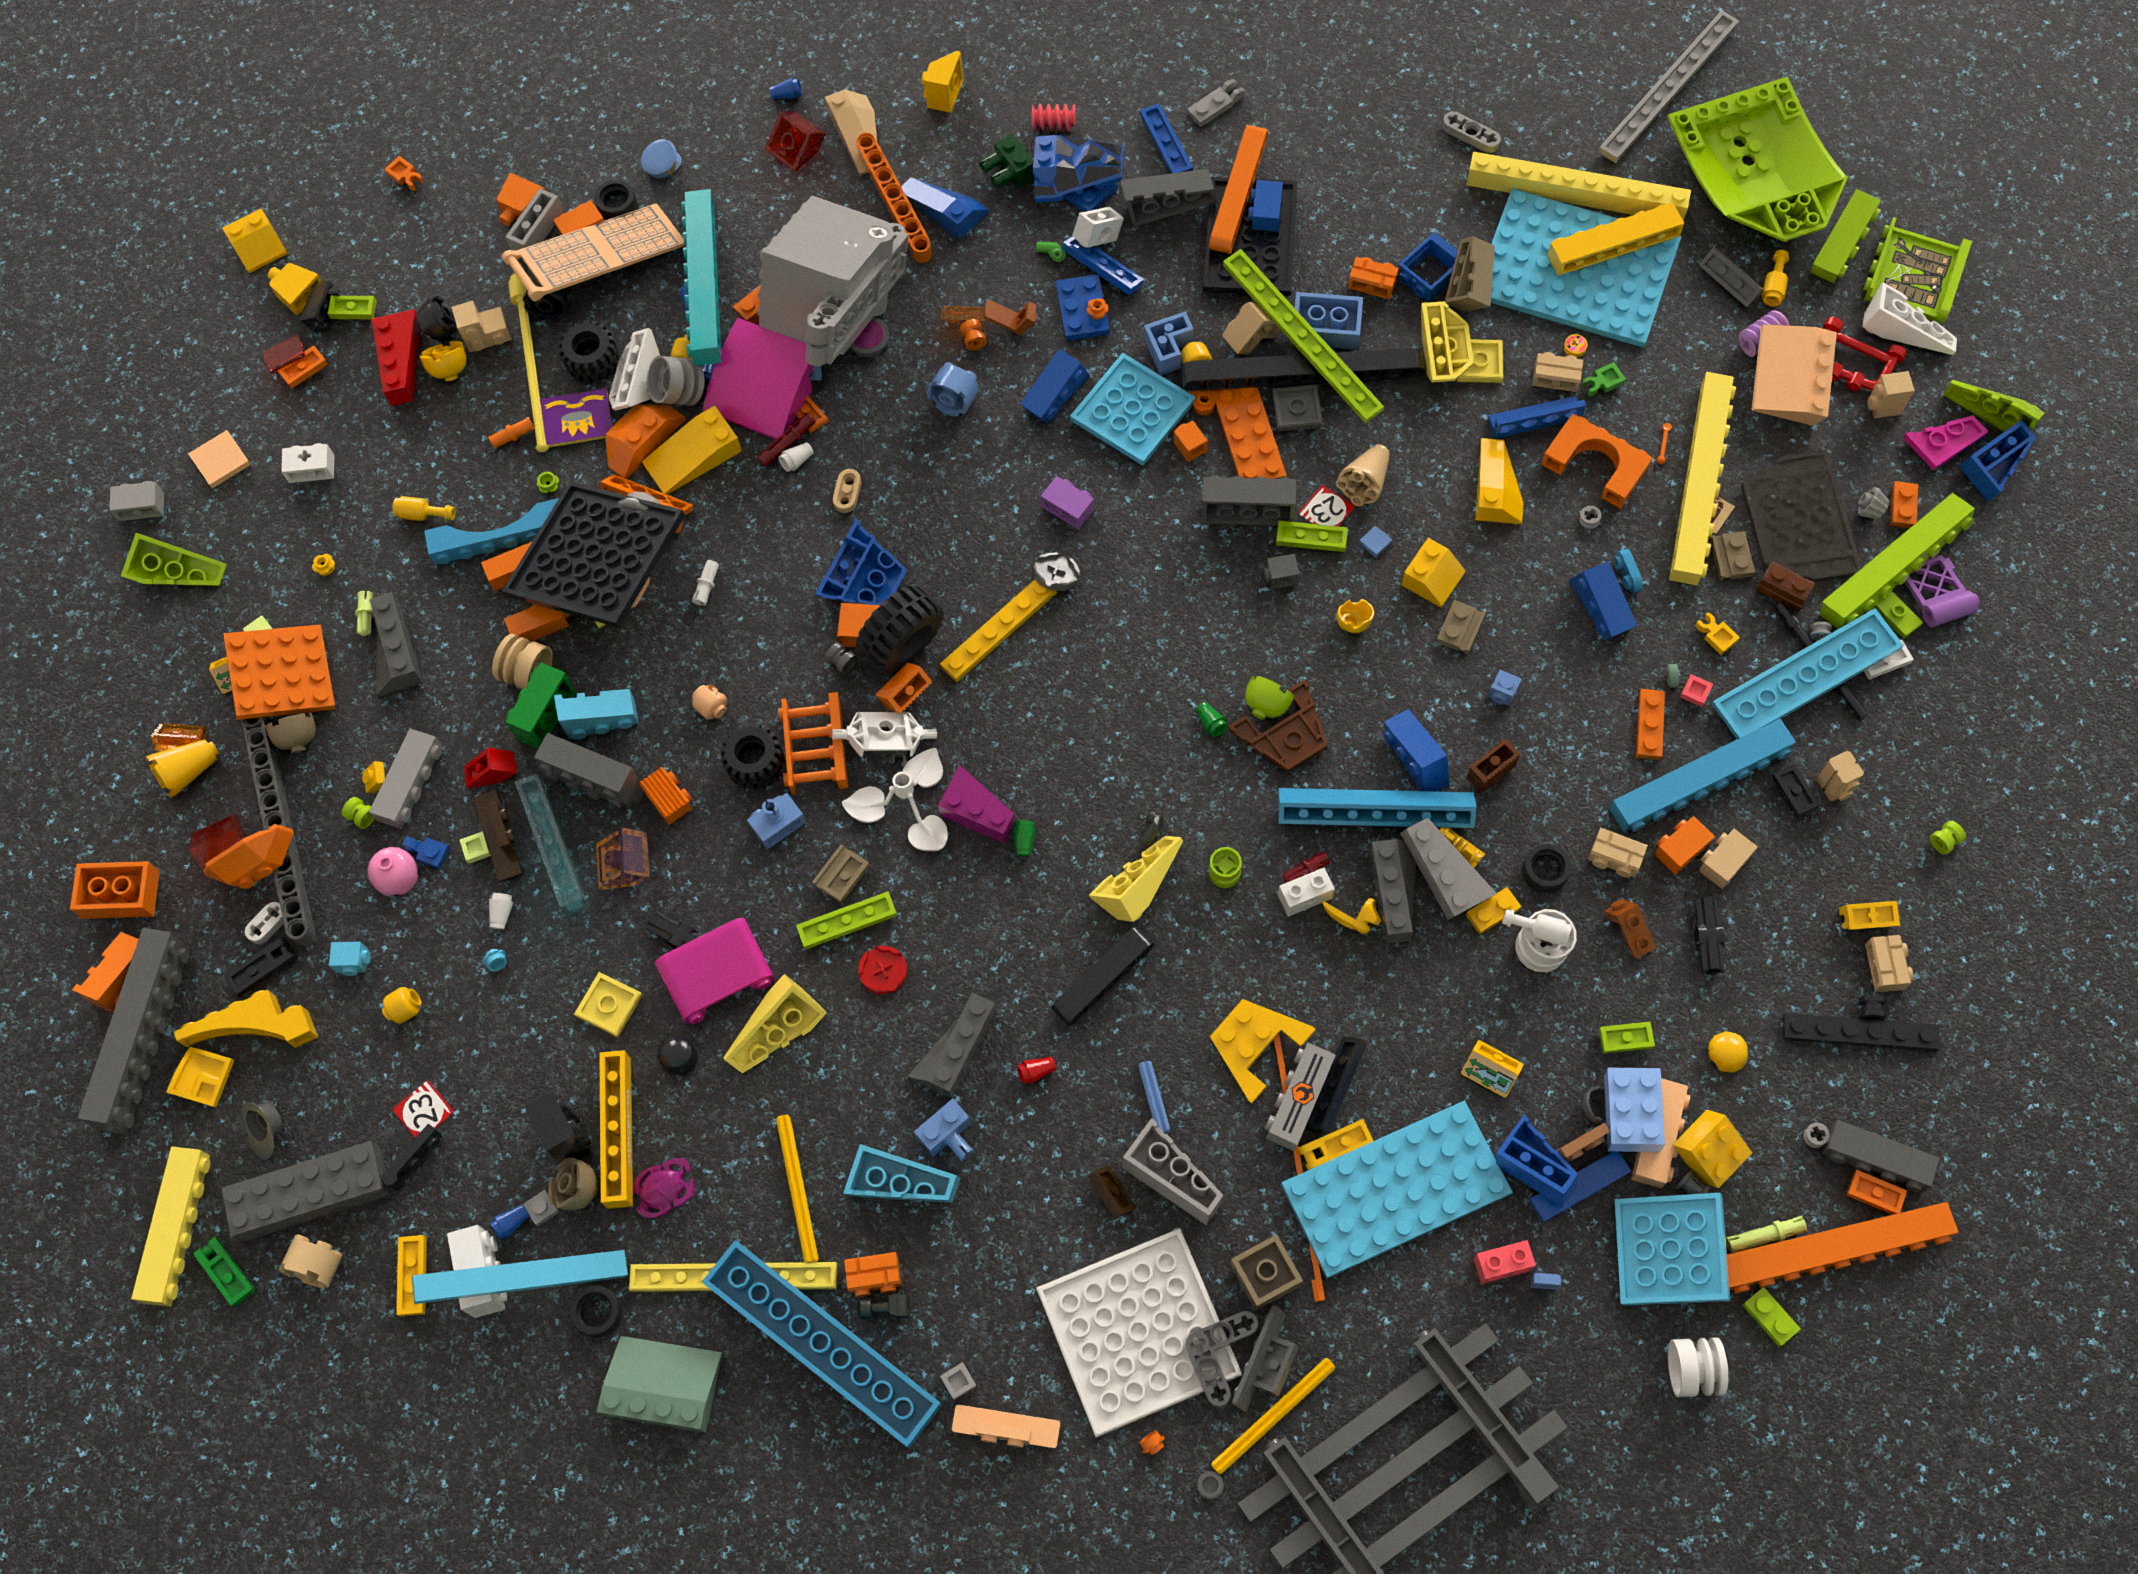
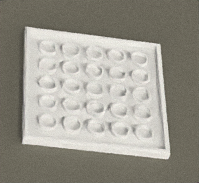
M1180 1228L1036 1288L1096 1438L1204 1392L1187 1353L1186 1339L1191 1333L1219 1322V1318ZM1217 1328L1214 1332L1215 1338L1221 1342L1226 1341L1227 1337L1223 1328ZM1194 1338L1193 1344L1190 1347L1192 1349L1196 1348L1199 1352L1200 1357L1195 1358L1196 1362L1203 1357L1211 1356L1209 1352L1204 1355L1202 1351V1345L1205 1342ZM1230 1345L1214 1351L1227 1382L1242 1376ZM1205 1362L1201 1365L1200 1371L1205 1377H1211L1215 1374L1216 1368L1211 1362ZM1218 1377L1213 1382L1205 1384L1207 1387L1212 1384L1213 1388L1217 1387L1216 1382L1221 1381V1379Z

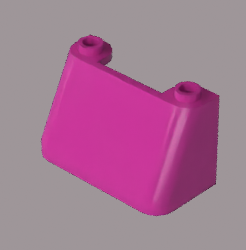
M744 918L732 920L662 955L655 961V965L686 1025L702 1021L707 1012V1007L748 986H751L753 989L763 990L768 988L771 982L775 981Z

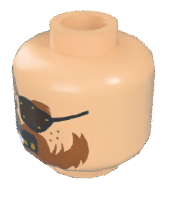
M702 685L692 695L693 708L705 719L720 718L725 714L727 710V697L714 685Z

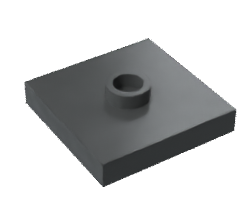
M1317 385L1272 389L1277 432L1322 428L1323 421Z

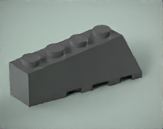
M392 592L369 599L377 631L376 696L381 697L422 683L400 603Z
M1392 839L1372 842L1370 858L1385 944L1410 941L1413 933L1412 912L1417 863L1406 843L1402 840Z
M972 993L958 1019L907 1078L952 1099L996 1013L995 1003Z

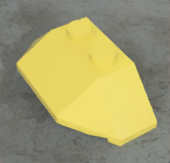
M1445 302L1422 303V344L1427 376L1432 383L1455 381L1474 364L1468 323L1450 309Z

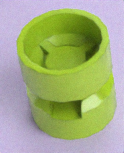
M1222 847L1215 850L1211 855L1209 876L1212 883L1217 887L1230 888L1239 881L1242 866L1239 853L1233 848Z

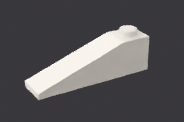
M1883 282L1864 313L1862 327L1869 333L1876 334L1881 338L1953 355L1956 352L1957 338L1938 322H1930L1923 314L1924 311L1920 307L1915 310L1906 302L1907 297L1903 293Z

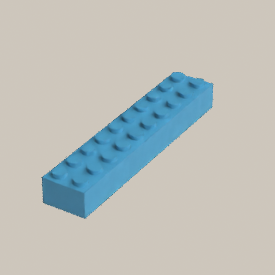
M735 1240L702 1281L709 1289L909 1449L942 1407L938 1400L738 1241Z

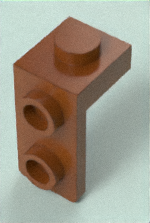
M988 299L985 302L983 318L1021 336L1029 327H1033L1037 320V315L1035 314L1036 304L1029 301L1017 313Z
M1622 899L1615 901L1611 904L1610 908L1604 911L1607 920L1619 924L1633 958L1637 959L1656 948L1638 904Z

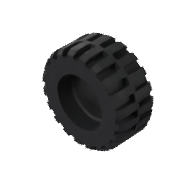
M908 585L906 588L899 589L898 592H894L887 600H884L872 612L870 618L865 621L863 628L858 633L859 636L856 638L857 651L879 673L886 675L896 673L907 663H911L916 656L920 655L924 651L923 649L931 643L933 637L936 636L944 620L942 607L919 586Z

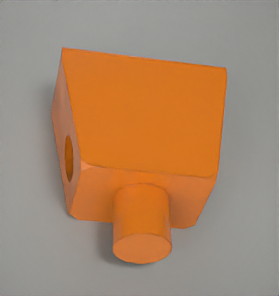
M510 173L497 197V204L502 212L499 221L505 226H510L514 219L518 220L539 189L545 190V188Z

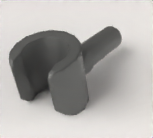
M901 750V752L893 754L892 762L894 765L900 757L903 758L901 767L907 764L908 759L906 755L908 750Z

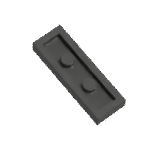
M1713 247L1699 264L1702 269L1746 307H1750L1764 291L1759 284L1716 247Z

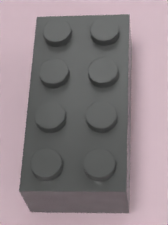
M1217 475L1203 477L1202 524L1278 526L1279 521L1294 522L1296 479H1289L1287 477L1279 479H1267L1266 477L1244 478L1241 476L1230 478Z
M549 733L545 736L534 756L539 765L538 768L544 772V777L554 783L560 781L573 791L578 792L582 790L587 792L586 794L592 799H604L609 805L617 809L623 807L629 810L641 788L639 785L640 781L632 767Z

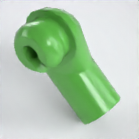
M1037 242V253H1048L1056 262H1061L1065 258V252L1058 243Z

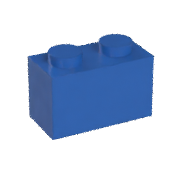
M1257 180L1256 189H1251L1250 202H1254V207H1249L1248 220H1252V230L1278 232L1283 182Z

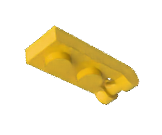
M1361 1119L1299 1147L1298 1150L1300 1155H1304L1307 1162L1305 1166L1307 1170H1310L1374 1141L1364 1119ZM1319 1148L1323 1157L1316 1159L1313 1150Z

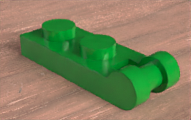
M214 1236L208 1241L209 1244L203 1249L199 1248L193 1254L230 1306L235 1308L256 1290L225 1249L221 1240ZM216 1252L217 1256L210 1260L209 1256Z

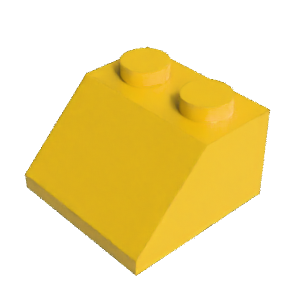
M955 51L931 62L927 72H923L921 82L925 88L923 96L926 98L927 108L952 112L964 80L961 52Z
M262 209L222 228L249 273L288 254Z
M1427 538L1404 572L1402 586L1442 608L1466 570L1448 548Z

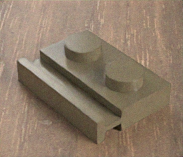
M1745 531L1725 533L1721 536L1712 535L1710 537L1719 580L1754 576L1755 569Z
M1454 600L1436 643L1457 651H1464L1468 655L1486 612H1480L1472 606Z
M841 844L812 883L815 887L820 888L824 893L842 904L870 867V864Z

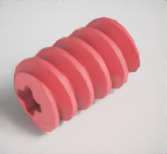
M1032 104L1033 131H1037L1039 125L1042 132L1046 131L1048 125L1051 132H1054L1056 126L1059 132L1063 131L1064 126H1066L1068 132H1071L1073 126L1075 127V105L1069 111L1067 104H1064L1062 111H1060L1058 104L1055 105L1054 110H1051L1050 104H1047L1045 110L1039 104L1037 110H1035Z

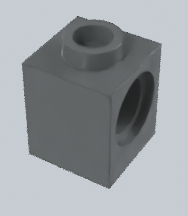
M1295 554L1267 558V566L1263 568L1265 581H1269L1271 589L1298 585L1300 573Z

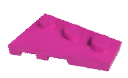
M1969 416L1947 422L1943 426L1935 428L1931 426L1920 432L1914 433L1912 431L1905 433L1903 439L1934 471L1986 437L1989 431L1974 416Z

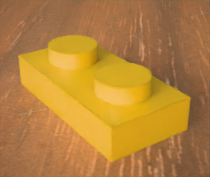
M1508 887L1467 911L1466 916L1477 932L1482 934L1503 921L1506 909L1514 910V913H1516L1522 906Z

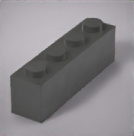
M1836 1120L1830 1126V1137L1825 1143L1822 1154L1829 1156L1831 1161L1840 1164H1851L1855 1166L1856 1170L1864 1173H1875L1880 1175V1178L1886 1182H1899L1906 1185L1905 1187L1913 1192H1924L1932 1186L1939 1157L1840 1120Z

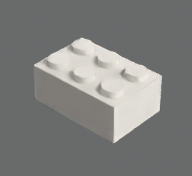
M479 1225L447 1233L454 1270L501 1265L499 1261H496L495 1251H498L495 1236H492ZM507 1293L459 1298L460 1308L474 1318L505 1310L504 1301H507Z

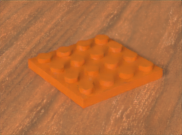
M321 625L223 633L237 720L335 710Z

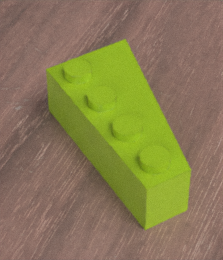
M1858 189L1855 190L1814 261L1810 273L1833 284L1838 277L1843 278L1849 267L1846 265L1849 258L1854 259L1860 248L1857 246L1859 241L1865 240L1870 231L1868 226L1871 221H1876L1881 212V209H1878L1881 202L1880 199Z

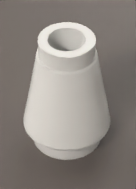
M807 442L782 451V455L779 456V462L787 472L795 471L813 454V449Z
M492 893V899H489L490 928L505 929L514 903L511 901V895Z

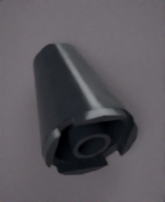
M537 279L533 281L535 286L542 287ZM567 287L548 293L537 301L531 300L527 290L523 296L525 310L532 317L544 321V318L551 319V322L561 320L567 311Z

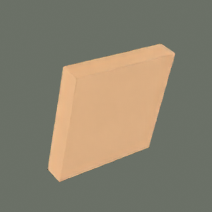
M227 430L188 453L212 489L251 465Z

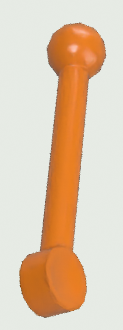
M1664 423L1662 426L1664 433L1660 456L1657 458V463L1660 465L1666 462L1664 454L1668 433L1672 428L1670 423Z

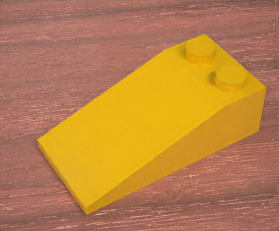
M713 406L694 417L646 457L642 464L661 492L668 495L742 452L738 437L716 406Z

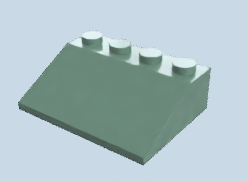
M620 1336L602 1386L597 1412L608 1417L706 1433L723 1353Z

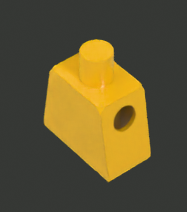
M292 263L286 264L282 270L273 267L268 272V278L271 279L269 286L272 291L297 316L304 310L313 285L322 282L318 274Z

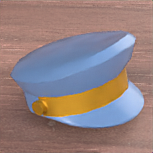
M665 139L652 142L643 151L641 156V166L644 171L652 177L659 179L671 175L680 167L682 162L681 156L676 152L673 143Z

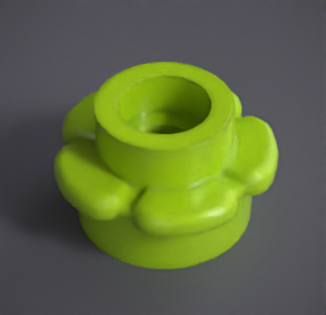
M543 472L538 476L537 486L542 493L557 490L559 479L551 472Z

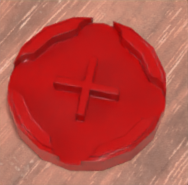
M880 945L874 947L875 949L868 950L859 962L858 974L861 983L867 990L875 994L886 995L893 993L903 985L907 978L908 968L905 958L899 950L891 946Z

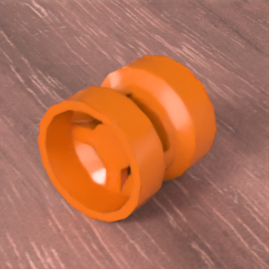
M967 320L960 326L962 336L965 337V346L968 350H978L986 345L987 339L982 332L983 327L979 320Z

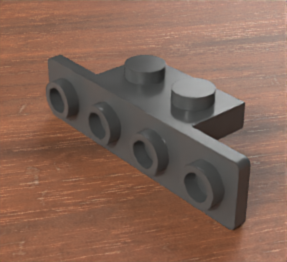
M1274 1305L1265 1315L1262 1331L1254 1342V1350L1250 1360L1246 1362L1240 1384L1233 1393L1232 1404L1243 1412H1247L1256 1388L1276 1396L1280 1395L1299 1348L1295 1343L1278 1338L1286 1314Z

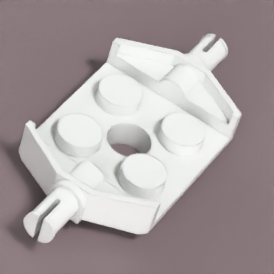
M856 712L852 722L846 729H832V739L849 740V743L860 757H863L864 751L910 750V756H913L920 740L937 739V730L923 729L909 712ZM880 727H888L891 731H883Z

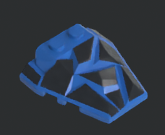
M1067 135L1036 137L1033 162L1036 203L1060 201L1064 199V194L1076 191V194L1079 195L1083 193V188L1094 186L1098 189L1120 182V180H1123L1124 145Z

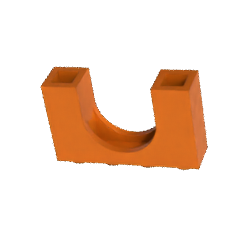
M1572 414L1545 452L1541 465L1562 475L1572 459L1580 452L1595 450L1606 454L1614 463L1615 473L1606 484L1601 498L1621 509L1649 469L1653 457L1649 456L1645 451L1638 450L1629 445L1625 440L1618 439L1609 434L1604 428L1591 424L1584 417Z
M532 542L481 562L494 591L505 587ZM534 604L524 611L504 618L510 634L518 635L532 642L568 627L569 624L566 618L570 615Z

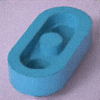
M1630 550L1617 551L1616 557H1614V565L1623 576L1624 588L1629 590L1630 593L1642 591L1643 580Z

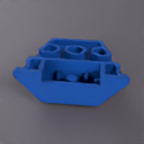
M855 519L814 596L854 604L881 605L884 600H887L890 595L896 592L907 569L888 550H885L875 540V537L869 534L861 526V523Z

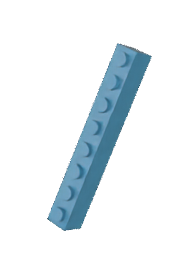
M1778 719L1613 800L1609 810L1624 833L1630 830L1636 832L1642 829L1646 822L1652 819L1654 822L1667 815L1666 812L1672 809L1675 811L1681 810L1688 804L1687 802L1693 799L1696 801L1701 800L1709 794V791L1715 788L1717 791L1729 785V781L1735 778L1741 780L1747 777L1753 769L1762 770L1770 765L1772 760L1786 758L1792 753L1791 749L1796 741L1782 720Z
M1279 788L1278 820L1279 824L1411 827L1428 818L1436 827L1475 828L1477 806L1474 792Z

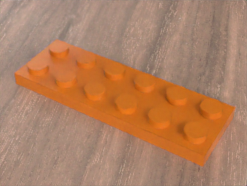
M1258 387L1212 390L1215 398V407L1237 475L1244 478L1266 477L1267 479L1287 477Z

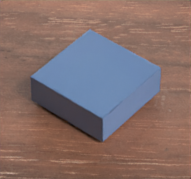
M1374 526L1360 539L1359 544L1377 558L1392 544V539L1378 527Z
M1535 1273L1530 1278V1288L1557 1290L1561 1285V1276L1558 1274Z

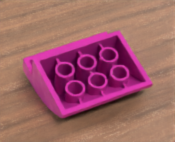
M737 318L721 349L722 363L715 364L708 385L703 412L716 406L726 421L776 440L787 430V426L793 425L797 418V412L801 410L806 401V396H809L813 390L809 375L814 366L808 364L805 360L806 345L801 341Z

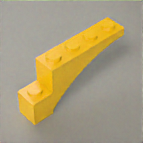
M269 990L255 992L244 1001L233 1002L228 1008L219 1012H211L197 1022L186 1023L181 1029L174 1032L176 1040L185 1047L204 1040L236 1034L270 1036L285 1040L294 1048L318 1038L311 1016L301 1005L291 1006L282 1013L277 997Z

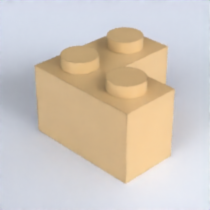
M473 301L452 307L457 328L469 352L480 351L484 348L496 344L500 345L512 340L501 307L480 313Z
M1248 302L1241 307L1237 317L1227 325V329L1222 336L1237 354L1250 355L1263 338L1275 339L1281 332V329L1256 302Z

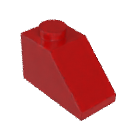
M488 747L464 766L466 788L503 783L516 774L517 764L514 752Z

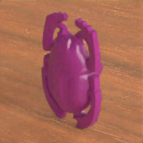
M685 1157L665 1161L663 1165L650 1167L636 1177L633 1183V1194L639 1195L642 1200L640 1206L636 1208L641 1216L646 1218L661 1217L674 1207L684 1205L694 1196L695 1181L691 1179L688 1184L683 1180L685 1169L687 1172H691L690 1164L685 1160ZM673 1165H679L681 1170L675 1171L672 1170L671 1167ZM686 1188L685 1195L679 1199L681 1192ZM648 1207H650L651 1209L660 1210V1211H659V1212H651V1211L648 1210Z

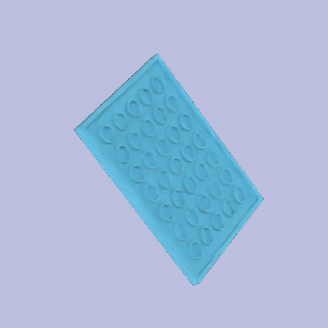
M1512 188L1491 243L1495 246L1491 303L1644 348L1681 236L1558 276L1547 256L1551 242L1557 238L1574 235L1578 231L1584 232L1593 229L1600 224L1605 225L1614 222L1618 218Z

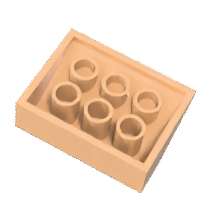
M1762 325L1752 411L1812 426L1826 419L1829 411L1837 332L1818 327Z

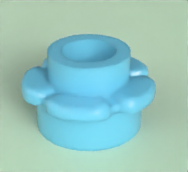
M498 949L489 950L483 958V964L490 971L501 970L507 964L506 952L504 950L499 951Z

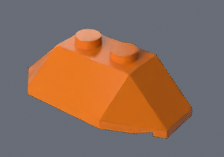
M634 405L605 434L609 469L618 476L627 479L642 464V461L654 452L686 420V417L670 405Z
M274 824L268 830L259 831L240 840L205 864L204 875L242 889L254 886L257 881L271 875L274 870L282 866L294 834L293 829Z

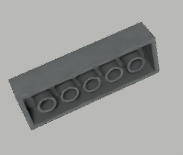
M368 1141L223 1187L222 1193L230 1236L240 1242L248 1241L391 1195L389 1186L382 1181V1176L386 1170L381 1147L373 1141Z

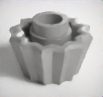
M1873 487L1872 490H1869L1868 493L1865 492L1859 499L1858 504L1860 506L1857 509V514L1863 517L1878 519L1888 508L1889 500L1879 488Z

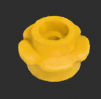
M329 554L318 555L313 560V571L318 572L322 576L331 574L335 569V562Z

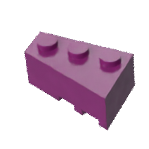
M959 765L938 805L940 816L1005 844L1012 831V827L1015 826L1014 813Z

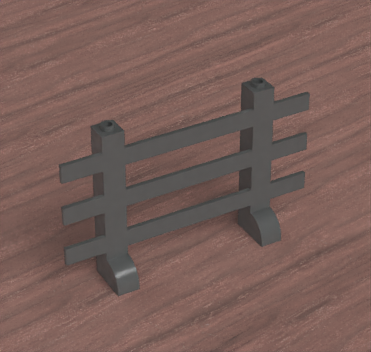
M1486 1323L1452 1348L1436 1328L1430 1332L1425 1330L1415 1338L1416 1342L1414 1343V1351L1425 1364V1368L1301 1458L1286 1437L1281 1440L1278 1438L1272 1440L1266 1445V1451L1263 1453L1264 1459L1276 1476L1239 1502L1238 1506L1251 1523L1285 1497L1291 1495L1307 1517L1308 1522L1270 1549L1282 1568L1288 1566L1323 1540L1342 1566L1333 1574H1384L1380 1569L1383 1565L1507 1473L1515 1481L1519 1494L1534 1515L1555 1500L1559 1486L1538 1461L1534 1453L1568 1427L1556 1411L1553 1410L1522 1434H1517L1499 1409L1532 1386L1533 1382L1519 1366L1484 1391L1465 1367L1499 1342V1339ZM1441 1385L1459 1408V1411L1338 1500L1332 1502L1314 1476L1430 1391ZM1474 1428L1493 1455L1371 1546L1365 1548L1347 1521Z

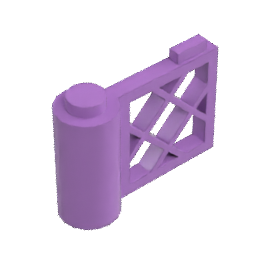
M1943 555L1926 560L1920 570L1913 571L1914 573L1924 575L1921 582L1911 579L1910 576L1904 582L1921 607L1926 624L1931 628L1976 613L1980 605L1978 596L1969 590L1966 591L1953 572L1955 571V566L1949 557L1944 558ZM1939 564L1944 572L1943 574L1929 571V568ZM1926 576L1939 580L1938 587L1925 584ZM1943 582L1952 584L1956 590L1947 591L1941 589V585ZM1921 589L1933 592L1935 596L1925 600L1920 593Z

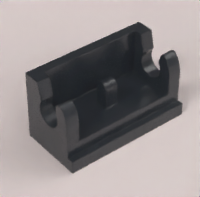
M330 281L313 285L299 319L301 323L315 333L326 328L327 323H323L329 309L330 298L340 294V290H330L333 287V283Z

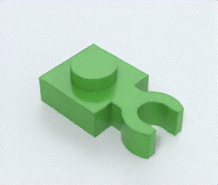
M1613 362L1596 370L1593 375L1594 377L1585 378L1582 387L1587 385L1593 386V388L1589 389L1588 395L1594 396L1597 394L1598 389L1602 388L1606 393L1625 384L1626 379Z

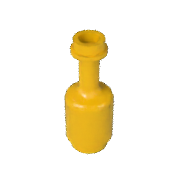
M1785 250L1775 252L1773 256V261L1775 262L1774 271L1769 272L1765 277L1762 298L1764 304L1768 306H1778L1785 298L1788 277L1783 273L1784 264L1789 261V253Z
M401 496L400 498H395L393 502V514L400 519L425 521L428 515L444 517L445 521L454 520L456 514L455 507L446 505L445 508L429 506L426 499Z

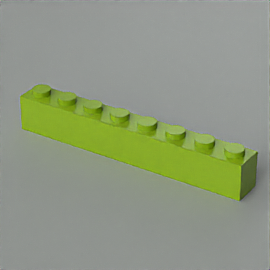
M1954 493L1950 494L1822 601L1820 616L1837 629H1840L1859 618L1864 612L1868 613L1871 611L1879 598L1885 599L1888 597L1896 585H1902L1909 577V574L1914 570H1920L1928 558L1935 557L1946 543L1950 544L1955 540L1960 531L1967 530L1974 521L1973 514L1975 508Z

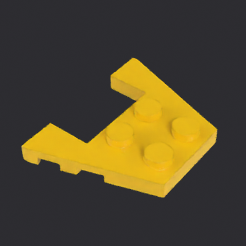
M1242 999L1212 1033L1210 1038L1249 1103L1253 1104L1267 1086L1248 1071L1251 1065L1280 1032H1283L1302 1048L1316 1032V1029L1313 1026Z

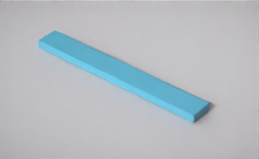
M619 1250L413 1275L412 1286L414 1304L626 1278L628 1273L625 1251Z

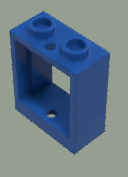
M1433 232L1398 264L1397 278L1402 284L1414 290L1418 297L1430 302L1449 285L1458 250ZM1429 254L1449 268L1431 286L1411 271Z

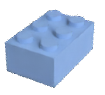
M1607 1068L1604 1075L1606 1125L1610 1131L1607 1133L1608 1151L1661 1152L1665 1145L1661 1068Z

